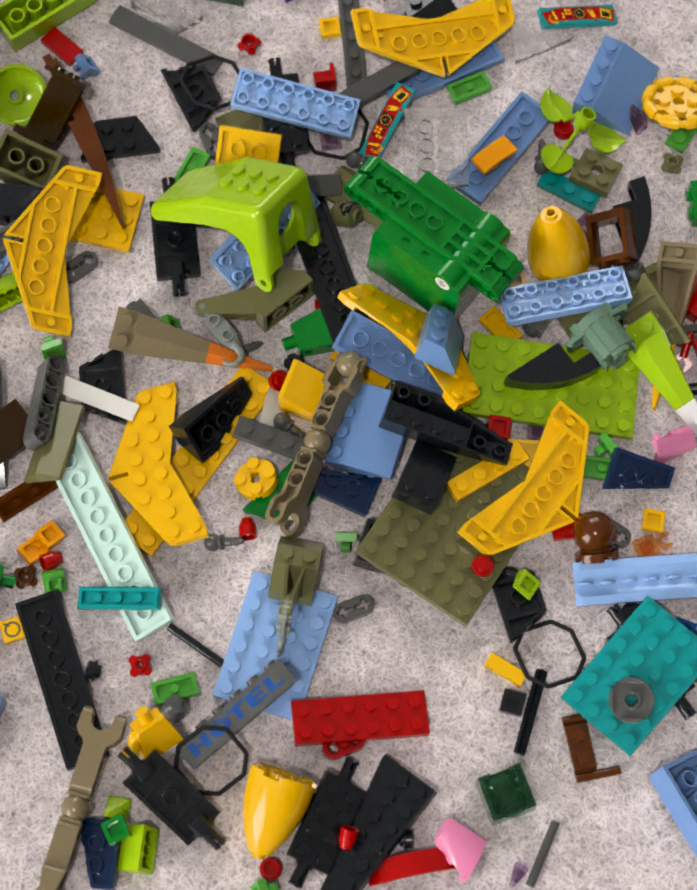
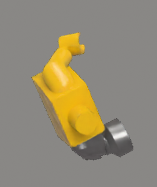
M171 695L164 701L163 707L160 710L153 708L149 711L146 706L139 707L135 711L137 719L130 724L131 733L129 734L126 746L137 756L140 754L145 759L153 749L161 755L181 742L183 738L172 725L185 717L187 710L186 701L179 695ZM122 748V750H121L122 753H124L127 757H129V756L124 752V750H123L124 748Z

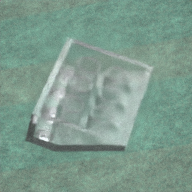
M405 108L402 119L404 175L417 183L425 172L429 171L452 189L468 187L466 109Z

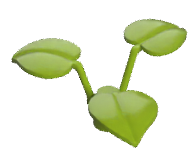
M549 87L543 93L540 109L544 117L553 123H557L560 120L567 122L574 119V126L576 128L562 149L555 144H547L541 150V159L546 168L551 172L564 174L572 168L574 163L573 157L566 153L565 150L579 131L588 129V136L591 137L590 142L592 146L605 154L614 152L626 141L624 137L602 124H595L596 113L592 108L583 107L580 112L576 111L572 115V107L564 98L555 94Z

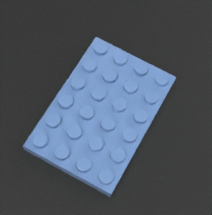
M254 571L213 692V697L230 702L229 697L238 689L243 691L248 686L246 682L255 674L259 677L265 672L263 669L265 665L273 659L275 662L280 659L298 682L263 712L292 721L290 702L293 700H306L338 596L315 589L311 607L296 604L292 610L290 633L287 635L281 657H277L278 633H276L280 601L268 598L271 576Z

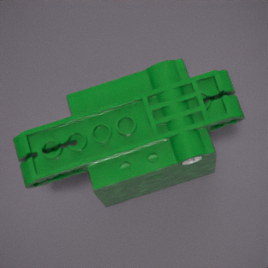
M370 156L358 170V173H355L343 187L345 193L352 200L383 221L373 233L367 267L428 312L433 303L452 311L457 321L480 292L489 299L498 301L524 269L523 264L517 259L518 256L507 249L510 230L504 226L502 221L495 215L484 212L429 171H426L419 181L415 183L380 157Z

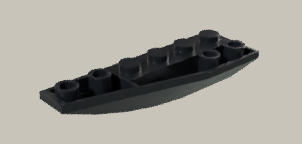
M398 380L394 383L378 425L379 428L415 441L418 439L438 449L505 466L513 446L461 410L454 411L438 395Z

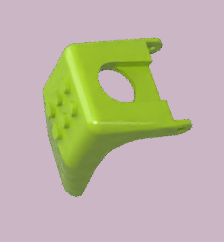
M245 157L191 169L164 192L151 207V215L158 221L201 224L224 229L232 233L246 248L255 282L265 292H270L274 288L273 273L284 264L283 256L299 240L306 241L311 246H317L321 242L320 228L308 177L305 170L297 166ZM290 202V221L285 231L279 235V218L284 207Z

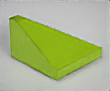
M522 569L517 572L512 587L530 600L541 582L526 569Z
M109 795L103 815L104 818L111 819L122 814L127 822L132 799Z

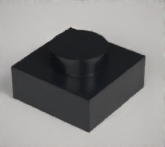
M505 689L499 712L521 718L527 694Z

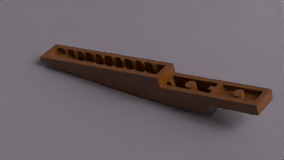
M50 53L43 56L47 65L54 68L56 64L61 67L57 59H52ZM81 97L72 113L74 120L68 122V125L92 171L102 173L99 185L122 229L126 228V223L114 176L99 134Z

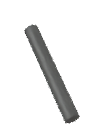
M555 821L550 822L527 879L526 885L532 888L535 887L560 825Z

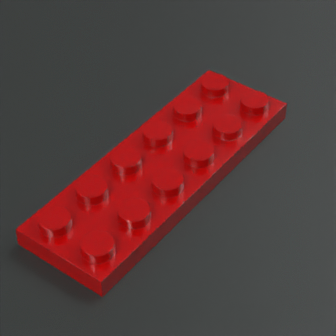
M424 690L293 700L290 702L295 747L423 737L430 734Z

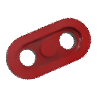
M365 741L358 742L355 745L350 742L323 744L322 753L328 760H338L360 751L364 747ZM334 746L337 748V752L332 753L329 751V748Z

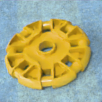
M668 76L653 81L652 85H648L645 88L641 99L642 107L652 121L656 120L660 126L673 130L697 128L696 80L682 76L678 78Z

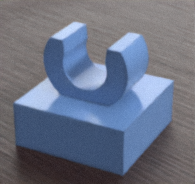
M79 53L74 58L78 64L73 67V70L78 72L82 69V73L79 75L82 80L87 79L89 75L95 77L101 72L91 56Z

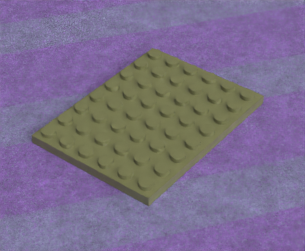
M442 450L457 457L448 481L482 461ZM522 464L458 502L455 501L445 486L432 515L395 498H391L356 549L355 554L466 627L519 545L488 556L494 563L493 572L487 577H479L473 572L471 565L475 557L484 554L457 532L464 523L522 483L526 478L529 467Z

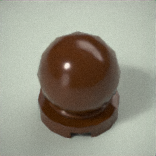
M590 511L577 519L573 530L575 544L580 548V551L575 552L576 563L581 560L582 564L604 563V558L612 557L613 561L619 559L618 549L612 547L616 541L617 530L613 520L606 514Z

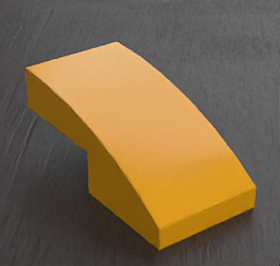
M504 135L477 153L471 159V162L485 175L497 169L501 162L514 156L518 149Z
M51 520L36 530L33 537L17 547V552L29 566H32L39 561V555L50 552L66 535Z

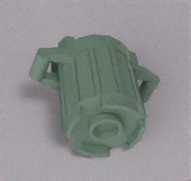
M608 302L603 303L604 306L591 311L578 324L574 323L571 325L570 330L572 333L570 335L572 338L566 342L567 352L574 353L575 350L584 346L589 353L593 354L601 368L605 369L606 372H608L609 367L614 371L624 365L629 360L626 357L631 350L634 353L637 351L635 341L619 323L622 318L627 316L626 304H620L613 309Z

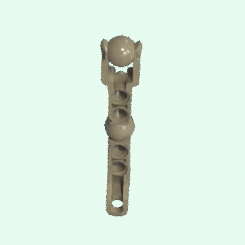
M339 351L334 363L330 364L322 379V383L325 385L312 417V424L309 426L312 430L304 437V447L301 446V451L296 455L281 492L273 496L266 510L265 517L267 521L272 525L280 526L281 532L288 538H296L303 531L308 517L307 504L321 472L322 461L325 460L323 454L327 453L330 449V438H334V434L339 429L350 401L359 395L364 379L363 372L368 364V358H361L358 353L353 351H346L344 353ZM341 375L348 378L344 385H338ZM280 511L279 516L274 518V514ZM292 521H294L295 527L294 529L289 531V527L291 526Z
M84 706L77 723V730L82 737L83 744L67 792L69 796L64 799L61 805L62 816L60 815L45 862L42 866L40 883L35 890H62L68 878L84 825L82 821L87 818L90 812L89 801L91 802L107 751L122 742L127 726L126 716L117 715L110 728L98 730L94 727L95 710L92 706Z

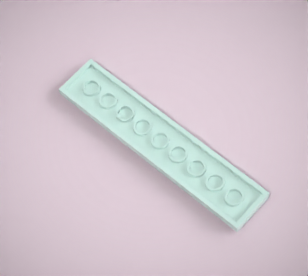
M77 432L62 480L55 481L107 586L158 587L81 433ZM163 596L161 611L120 610L135 642L142 641L174 621Z

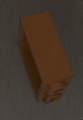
M620 207L585 216L590 248V263L592 266L598 267L601 270L611 268L612 265L616 264L619 266L631 264L630 261L638 259L632 210ZM620 222L623 252L602 257L598 227Z

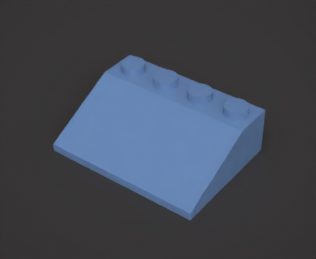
M605 35L575 98L572 113L580 112L583 107H590L596 113L594 122L629 136L643 105L641 101L642 94L648 85H652L659 67L624 42Z
M362 383L359 395L350 401L339 429L331 440V446L325 459L327 464L338 471L385 479L393 478L405 437L378 427L391 390Z
M697 750L662 766L648 778L697 857Z

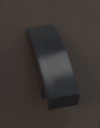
M645 176L629 181L627 191L631 201L612 207V209L625 207L632 210L638 256L637 260H633L635 262H640L651 227V198ZM620 222L614 223L622 242Z
M557 343L507 375L503 383L506 387L523 390L557 389L589 378L598 372L601 365L591 352L573 363L561 345Z

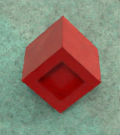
M329 63V70L313 72L315 88L330 92L336 91L334 63Z
M490 414L486 420V427L503 439H509L511 418Z

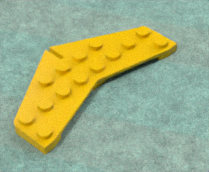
M477 0L444 16L431 19L373 12V9L367 8L351 10L357 43L361 48L442 78L446 76L442 59H444L447 76L449 77L509 30L515 22L511 0Z
M71 165L62 167L4 234L5 236L23 240V242L3 238V243L30 326L36 331L68 338L71 335L72 319L69 306L65 250L100 184L101 172Z
M368 283L359 284L340 291L337 298L353 311L361 310L389 329L415 354L426 313L376 289ZM461 348L454 376L424 363L443 390V399L454 411L474 403L479 397L480 390Z
M175 382L142 390L135 398L134 403L139 404V408L132 422L127 421L108 476L109 482L168 545L176 547L209 538L206 524L171 464L173 433L169 425L175 421L176 405L178 404L177 385Z
M559 400L550 412L525 480L464 523L457 533L482 554L492 556L574 523L579 515L589 436L588 423Z

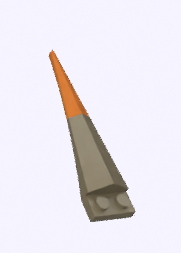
M120 306L118 307L108 345L110 349L134 355L225 366L222 360L234 362L238 357L235 351L233 352L228 348L142 312ZM245 356L243 363L236 367L273 372L274 369L272 366Z

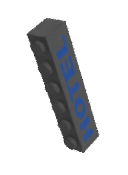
M273 659L264 666L265 672L259 677L257 674L251 677L246 682L248 686L243 691L240 689L235 691L229 697L231 701L225 706L223 704L219 705L212 712L214 716L208 721L203 719L195 726V729L197 730L203 725L227 727L235 736L298 680L280 659L276 662ZM203 730L180 748V755L193 770H196L231 738L224 731ZM186 734L185 736H183V737H182L183 740H184L186 737H188L189 735Z

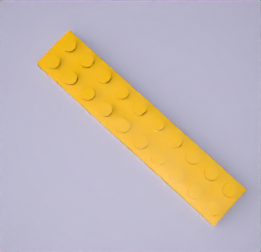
M239 368L228 383L230 384L239 377H244L252 392V396L241 414L237 415L230 425L232 428L229 433H225L218 451L204 463H200L186 449L180 446L171 458L172 467L192 502L196 500L240 441L232 438L239 417L242 416L255 420L263 409L265 398L269 391L268 379L251 368ZM133 509L125 519V522L138 548L152 558L165 540Z

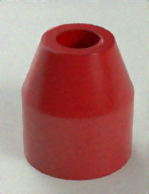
M250 517L242 518L239 525V538L245 541L257 538L256 526Z
M48 552L39 555V562L43 571L52 570L63 563V557L60 552Z
M349 825L341 826L339 833L340 848L344 850L352 849L359 833L357 828Z

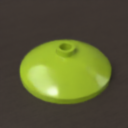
M10 64L0 68V121L10 126H15V124L25 126L29 122L46 88L44 80L34 69L22 64ZM12 92L17 93L18 97L16 100L11 98Z

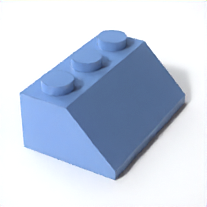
M433 303L422 323L414 358L454 376L463 335L452 311L444 306Z

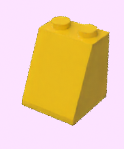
M293 359L278 395L279 411L312 422V417L325 385L322 383V379L325 374L297 359Z

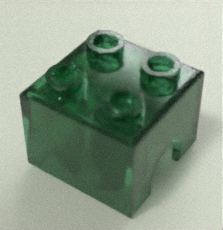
M521 763L511 765L496 774L478 777L476 780L477 789L492 826L530 813L537 806Z

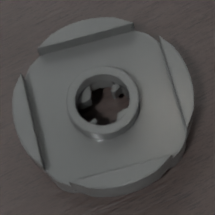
M624 678L615 684L609 693L610 710L617 719L624 723L635 724L642 722L649 717L654 708L653 691L648 684L639 678ZM630 694L635 695L634 698H638V703H634V707L628 706L629 703H625V699H628Z

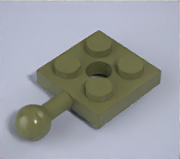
M586 147L579 160L573 158V167L575 168L568 181L606 198L624 164ZM592 170H597V171H599L601 174L595 175V174H593L591 171H592Z

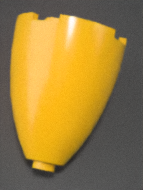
M549 206L536 216L527 239L528 265L532 274L540 281L566 278L586 272L590 265L588 240L582 227L570 213L562 208Z
M251 763L244 792L243 826L247 847L252 852L251 855L253 857L264 859L265 856H271L288 840L307 811L317 786L316 782L305 776L298 778V775L276 766L258 763V766H256V764Z

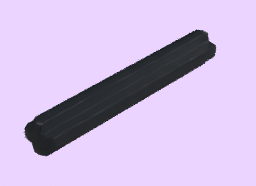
M537 669L534 678L545 682L548 673L545 670ZM532 682L514 747V753L523 756L528 747L544 688Z

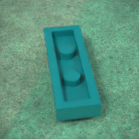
M550 170L542 174L537 187L590 214L593 213L601 199V195L568 181L569 178L561 174H555Z

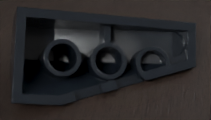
M244 377L234 380L184 412L169 425L177 442L200 463H204L218 451L225 433H229L232 428L230 425L237 415L241 414L251 398L252 392Z

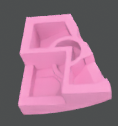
M690 425L670 430L662 438L660 434H656L653 436L651 443L656 450L654 460L660 463H665L696 448L695 437Z
M451 817L441 823L434 840L439 850L444 852L447 862L450 865L454 864L461 875L459 879L463 883L470 877L487 843L486 840Z

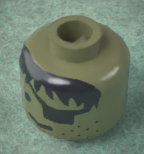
M339 200L332 206L330 211L334 224L340 227L354 228L363 217L360 205L354 201Z

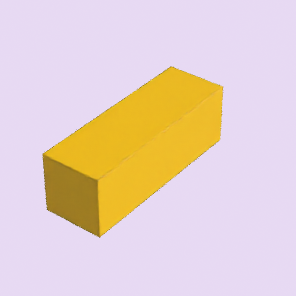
M493 652L485 662L484 667L518 688L522 686L526 679L522 670Z

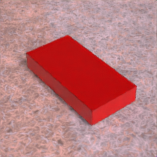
M55 26L40 39L46 48L69 67L76 62L74 58L79 53L84 54V51Z

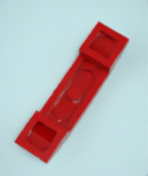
M438 847L391 856L386 859L369 881V887L433 872L453 870L456 867L454 864L450 865L447 862L444 852L439 850Z

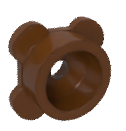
M34 566L17 568L14 571V575L17 578V588L24 589L26 586L34 587L37 585L38 580L35 578L34 573L36 569Z

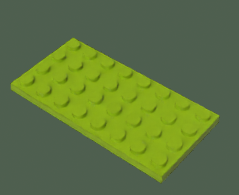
M472 332L468 366L480 390V395L474 403L463 407L462 412L468 416L487 419L490 414L510 417L513 423L545 427L552 408L561 400L588 423L589 434L600 436L606 432L612 438L632 440L639 368L629 356H626L629 360L618 369L613 371L609 367L608 372H606L605 369L600 367L596 374L573 385L549 390L516 389L504 385L503 382L506 376L545 352L554 344ZM561 346L573 363L589 354L586 349L580 348L575 350L574 353H568L567 346Z

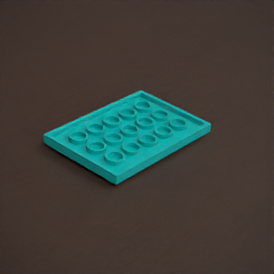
M647 596L560 698L631 757L697 679V636ZM628 677L639 678L648 684L653 691L655 700L654 708L649 717L635 724L624 723L617 719L609 707V693L620 680ZM630 694L629 698L625 699V703H629L628 706L634 707V703H638V698H634L635 695Z

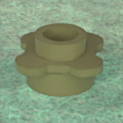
M665 153L661 169L668 173L679 174L681 172L680 165L684 160L681 155L674 156L671 153Z

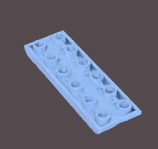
M240 68L230 106L236 110L349 139L353 131L360 99Z
M311 191L314 207L316 209L321 202ZM290 202L281 212L278 222L279 235L285 231L291 217ZM233 234L210 257L212 264L235 291H238L253 275L248 252L241 241Z
M623 265L575 274L566 278H554L509 287L500 297L506 323L509 326L590 312L604 306L603 303L608 302L611 307H615L620 304H629L633 300Z
M697 553L621 558L615 561L608 559L604 560V563L582 564V561L572 563L576 607L642 602L647 596L654 601L697 598Z

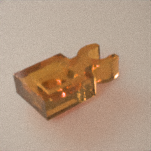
M663 532L657 539L654 538L653 534L633 540L632 545L637 557L659 556L661 554L660 548L670 549L673 546V542L665 544L662 540L669 533Z

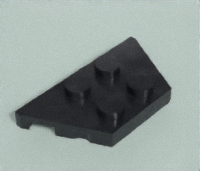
M198 65L188 68L184 81L195 100L214 107L222 101V98L205 66ZM179 67V70L168 71L167 68L161 69L160 71L190 128L195 133L213 110L192 103L180 83L184 67Z
M137 116L98 120L94 123L108 160L160 153V147ZM82 153L81 162L86 163L87 160Z
M112 349L104 355H98L93 361L79 366L81 382L125 399L121 351ZM81 402V405L85 407L84 410L123 425L127 424L124 418Z
M506 566V569H503L492 586V590L509 643H513L540 620L547 610L539 587L530 600L512 587L519 570ZM527 570L535 577L534 571Z

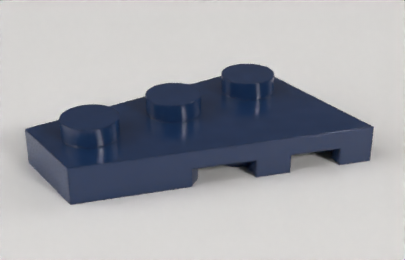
M614 448L602 489H669L675 468L620 448Z
M321 470L312 494L365 517L382 478Z
M86 818L82 821L84 825L81 832V841L85 850L86 866L92 889H116L121 842L113 846L109 845L100 825L109 819Z

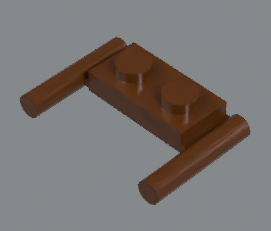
M580 714L561 717L576 783L621 774L619 765L597 770L586 719Z

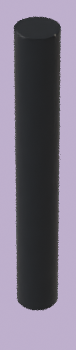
M170 623L167 631L220 668L222 667L223 658L173 623Z

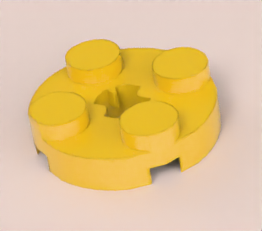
M256 457L249 458L239 468L233 479L240 495L248 500H256L255 498L261 496L263 498L268 497L278 485L277 471L273 464L265 459H258ZM255 477H260L259 482L255 481V483H252Z

